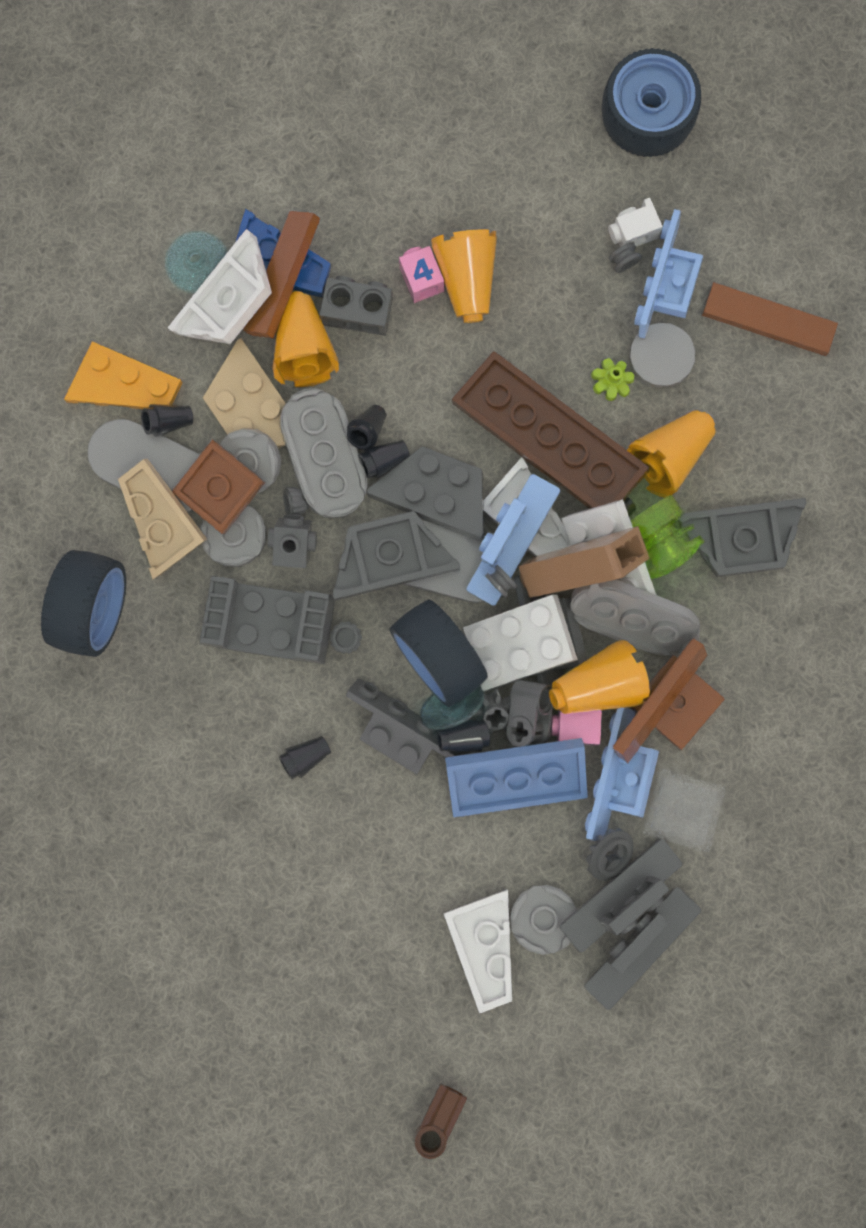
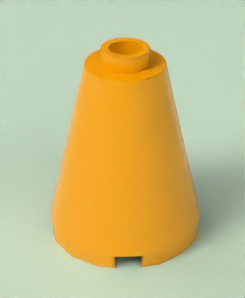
M488 229L453 232V236L450 237L451 240L444 241V235L432 238V249L456 317L463 318L464 323L483 321V315L489 314L497 242L496 231L489 233Z
M300 291L291 293L277 328L272 367L274 378L279 383L285 385V380L294 381L295 387H309L324 383L331 379L330 373L335 370L337 373L339 370L338 357L315 304L309 295Z
M698 410L691 411L640 437L628 446L627 451L649 467V472L644 477L650 484L646 487L649 492L659 497L669 498L679 490L716 433L715 422L708 413Z
M627 640L616 641L553 681L552 689L549 690V699L552 706L556 710L559 709L563 714L643 705L645 703L643 699L648 698L650 694L649 679L643 661L636 663L632 656V653L637 652L634 646Z

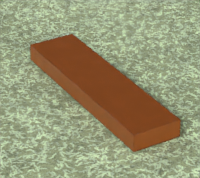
M297 211L289 212L266 270L272 293L244 326L243 331L249 335L274 338L319 224L320 218L316 214Z
M715 282L711 286L702 313L704 317L823 356H827L838 326L837 322Z
M694 638L690 640L613 745V749L620 759L626 763L630 762L708 656L704 644Z

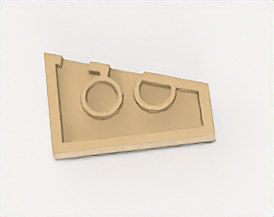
M148 458L140 461L118 479L130 516L134 518L140 535V545L142 550L146 552L151 567L149 571L152 579H156L208 540Z

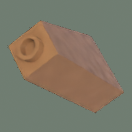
M636 526L532 557L518 567L521 582L531 598L623 578L650 558L639 527Z

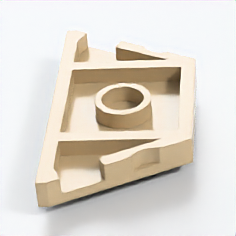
M242 338L236 341L203 399L227 435L243 428L258 429L269 435L278 449L286 446L280 429V416L286 403Z

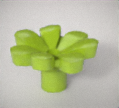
M610 358L601 362L603 369L596 368L591 373V378L598 380L593 386L594 392L601 394L606 391L605 398L608 401H614L617 393L621 397L628 396L630 389L627 384L634 382V374L632 372H625L627 364L624 361H619L614 365Z

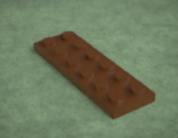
M495 351L491 353L452 398L453 405L589 509L622 499L624 501L649 472V467Z

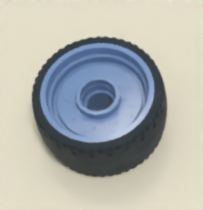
M647 48L633 52L616 65L605 86L602 100V116L606 131L617 146L633 155L656 157L673 151L684 142L696 123L701 106V85L699 78H697V73H695L691 65L676 53L666 51L665 49L661 50L660 48ZM646 105H652V106H654L655 108H650V107H648V106H646Z
M70 550L64 554L50 577L44 595L41 612V631L46 644L65 652L97 657L105 651L115 634L125 601L126 573L125 567L121 562L87 551Z
M428 599L417 605L390 627V633L402 654L421 680L445 706L451 707L474 692L488 678L485 666L470 642L452 619L434 601Z

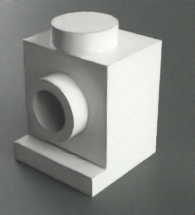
M647 198L643 201L641 208L630 207L619 213L615 223L608 226V230L614 244L619 243L620 247L633 242L637 247L658 239L663 226L651 199Z

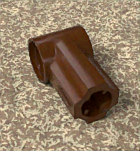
M440 1083L422 1123L415 1133V1147L418 1153L427 1159H435L445 1151L447 1140L467 1100V1096ZM427 1131H434L441 1138L440 1143L434 1148H427L420 1141L422 1135Z

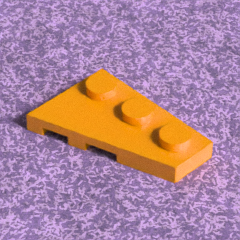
M92 341L64 400L67 403L79 402L100 406H123L132 409L148 408L150 404L172 405L183 382L176 377Z

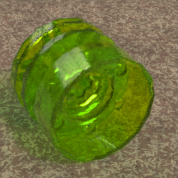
M673 495L665 497L631 520L632 527H639L650 558L645 561V564L651 561L654 565L648 570L651 580L666 576L685 564L693 557L699 547L706 542L701 535L689 542L685 540V537L696 529L694 524L680 529L675 526L685 512Z

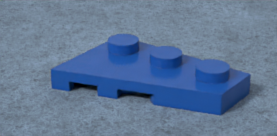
M245 208L236 241L246 229L257 237L265 270H267L281 235L280 230L270 224L267 225ZM308 249L293 290L323 298L326 280L331 271V263Z

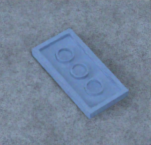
M582 738L445 758L453 817L588 798L585 747Z

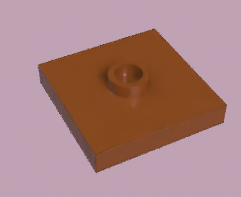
M211 440L172 492L217 531L225 534L266 482L218 442Z
M675 655L670 657L649 682V696L677 660ZM694 673L655 726V729L679 750H682L725 698ZM643 705L630 708L637 713Z

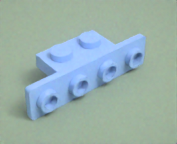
M674 209L671 220L665 219L661 239L665 240L662 249L656 248L652 267L656 268L654 277H647L643 296L647 297L645 306L639 305L634 325L639 326L640 338L645 339L653 311L686 318L703 255L673 248L679 228L681 210Z
M532 474L518 498H514L511 505L504 503L496 517V521L500 523L494 535L488 532L479 547V550L483 552L481 556L482 561L467 586L469 593L492 606L497 604L502 594L490 583L485 575L487 573L493 574L495 572L494 567L498 564L512 578L560 493L558 487Z
M618 708L610 720L609 729L611 736L609 744L604 748L601 757L603 765L601 777L594 785V806L585 822L586 839L597 841L598 835H605L612 810L644 817L659 751L641 746L629 763H626L617 756L613 745L635 717V711L629 708Z

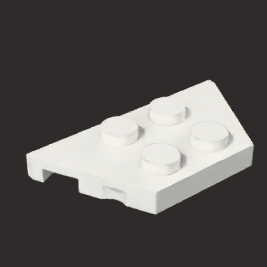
M247 229L243 232L168 326L169 330L180 336L226 344L232 343L272 293L257 237Z

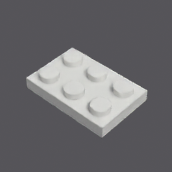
M623 499L561 518L571 546L632 528ZM645 562L623 578L616 579L656 595Z
M558 595L544 597L463 627L467 640L480 657L488 674V678L481 684L482 691H489L578 660Z

